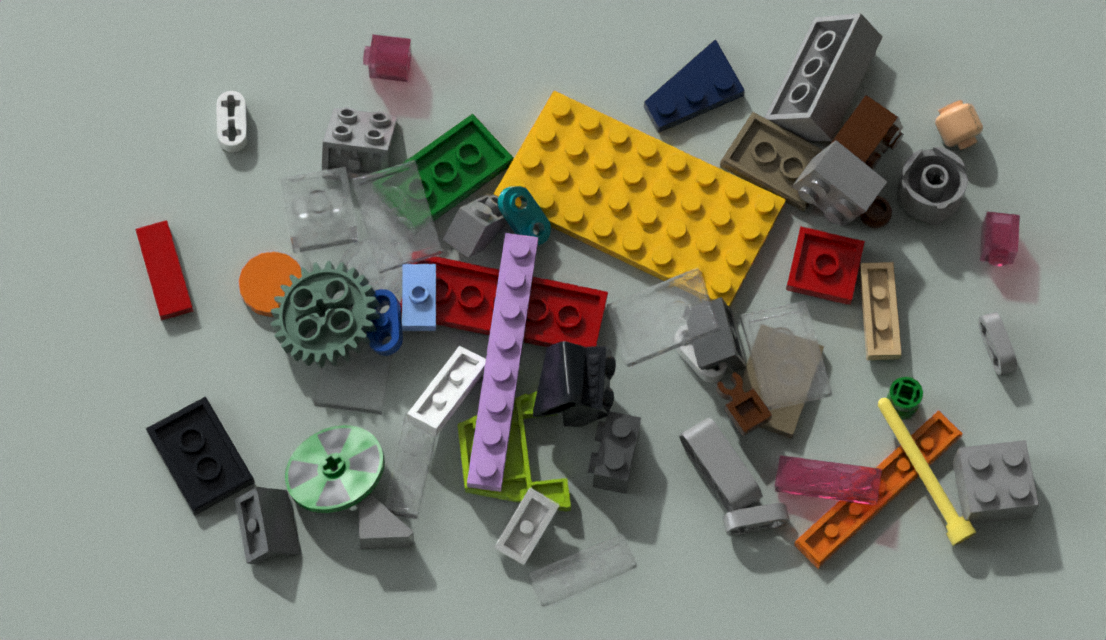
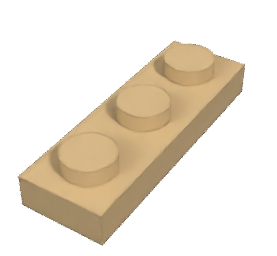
M894 262L860 263L859 275L866 360H898L902 354Z

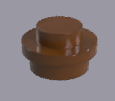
M877 196L867 211L859 217L866 226L881 228L889 223L892 216V208L886 199Z

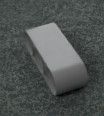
M706 418L679 435L683 448L728 512L745 509L763 497L756 480L711 418Z

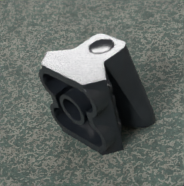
M566 341L547 347L533 407V417H546L562 413L565 427H582L607 417L614 401V392L610 388V380L615 372L616 360L612 356V351L607 346L584 347Z

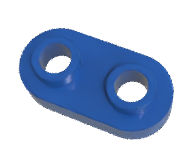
M379 289L372 296L376 297L379 302V306L374 308V310L378 312L380 318L371 320L377 330L376 332L367 331L366 333L371 341L369 346L373 351L381 356H389L396 353L403 343L401 305L391 291ZM384 306H389L387 312L380 313ZM391 336L389 343L382 344L384 338Z

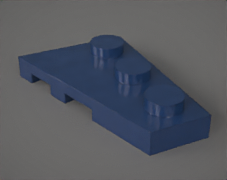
M715 39L645 100L644 109L657 133H660L743 97L745 90Z

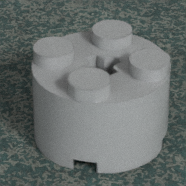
M933 147V149L924 151L921 149L914 152L905 162L898 183L897 201L899 205L911 217L931 225L940 224L942 221L950 218L960 207L968 185V177L963 161L954 152L942 147Z

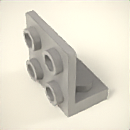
M334 108L323 139L321 175L376 182L388 174L389 148L396 128L397 116L388 115L384 112L356 111L353 108Z

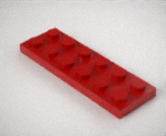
M413 252L411 264H436V325L490 336L500 269ZM533 276L523 343L549 347L558 342L566 341L584 347H596L608 292ZM401 299L400 305H401V317H402V299Z

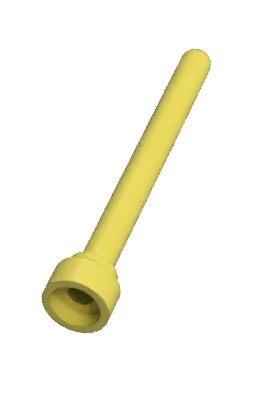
M881 398L878 401V408L946 520L947 525L945 527L948 530L946 533L948 539L953 546L964 542L977 533L970 520L966 521L963 516L959 517L888 398Z

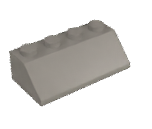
M861 13L815 17L765 118L808 142L832 141L872 58L876 54L883 36Z

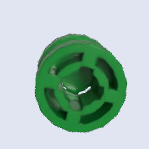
M901 377L892 383L886 398L891 401L901 420L910 419L919 408L923 398V389L917 380L911 377Z

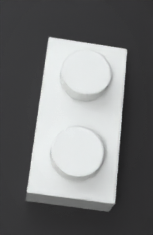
M529 488L494 548L525 565L559 508V504L536 490Z

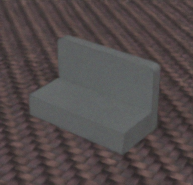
M722 297L685 311L697 365L701 370L726 362L734 372L747 368L733 312Z
M255 487L235 499L247 564H259L273 555L295 556L299 554L287 490Z

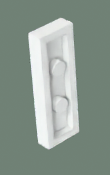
M459 346L407 413V422L436 437L484 374L486 359Z

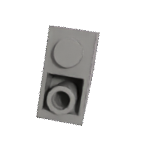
M487 194L460 207L443 240L468 258L484 251L507 223L499 211L498 196Z

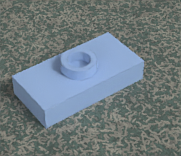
M436 264L402 265V331H436Z

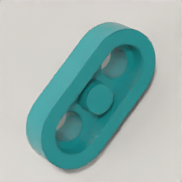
M521 186L505 188L498 197V208L513 232L517 235L538 237V245L545 243L550 236L551 225L531 193ZM517 197L521 199L520 208H517L515 205ZM535 224H538L539 226V232L537 235H535L533 232V227Z

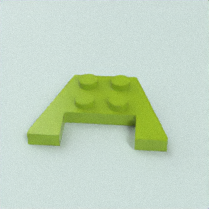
M537 391L531 394L525 393L515 398L501 492L467 487L477 415L457 424L466 493L521 503L528 489L532 488L558 503L559 508L557 510L571 511L567 478L531 481L523 420L539 418L533 417V407Z

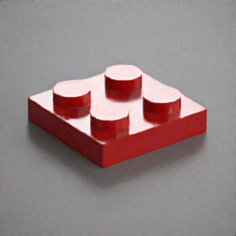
M800 226L786 290L851 305L865 241Z

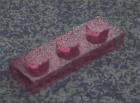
M780 455L775 480V492L877 505L882 469Z

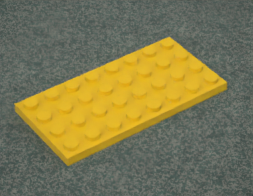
M556 91L552 92L493 194L499 197L500 193L507 187H524L531 193L544 212L552 228L706 302L722 297L729 307L732 305L786 202V199ZM519 197L515 200L517 208L521 206V199Z

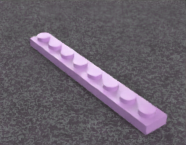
M505 233L467 479L468 488L499 492L502 489L538 237Z

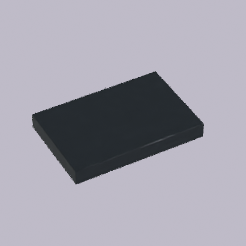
M206 396L146 428L149 437L194 516L255 483L253 476Z

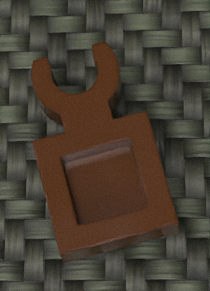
M735 372L731 376L735 388L727 389L720 381L717 383L716 390L721 398L730 401L725 405L724 410L741 435L745 436L770 421L772 414L754 388L746 393L742 389L743 380Z

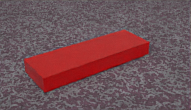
M165 220L136 228V234L161 321L194 312L168 221Z

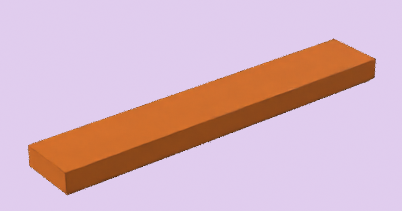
M938 410L911 436L930 467L962 437L963 433ZM900 445L795 541L794 546L817 569L919 477L902 446Z

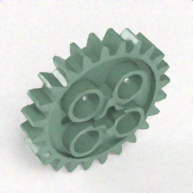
M327 261L324 269H321L317 262L313 264V272L310 273L302 267L301 278L298 279L294 275H290L289 277L293 284L290 287L286 285L280 286L285 293L284 297H274V300L280 306V308L271 309L272 315L277 319L271 322L274 330L278 331L274 336L279 343H282L281 347L286 353L291 352V356L295 361L302 358L307 366H310L314 359L320 368H323L326 359H329L333 366H337V357L341 355L348 362L350 361L348 353L350 350L358 354L361 353L358 346L360 341L368 344L371 342L366 336V332H376L377 330L371 320L380 318L378 312L374 310V308L379 306L376 297H372L376 292L371 285H368L369 281L364 275L359 276L358 271L354 267L348 270L343 262L337 266L336 270L331 261ZM345 291L340 298L333 299L337 292ZM312 299L308 306L301 307L305 300ZM350 321L346 328L338 330L342 322ZM317 329L315 335H313L310 338H306V335L310 330Z

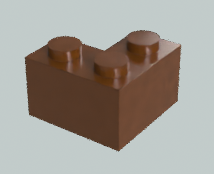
M865 95L831 143L835 140L838 141L873 170L881 159L882 155L879 152L881 151L885 154L888 148L893 150L899 144L904 135L901 132L903 126L898 116Z

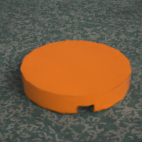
M275 251L261 253L253 257L242 268L238 280L240 295L243 301L255 313L274 317L271 309L280 308L274 297H284L285 293L280 286L286 285L290 287L293 284L290 280V275H294L298 279L301 278V267L289 255Z

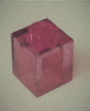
M373 34L371 46H365L363 65H368L369 78L408 82L412 57L411 39Z
M996 212L986 213L981 227L980 261H987L994 266L1013 264L1018 252L1020 215Z

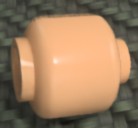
M958 100L938 110L940 115L936 118L935 125L946 146L953 147L958 145L959 149L963 150L978 142L976 136L983 131V125L972 104H963L962 100Z

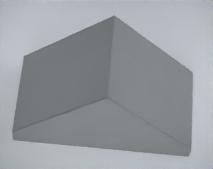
M369 494L359 502V539L361 549L412 546L415 542L414 532L372 494Z

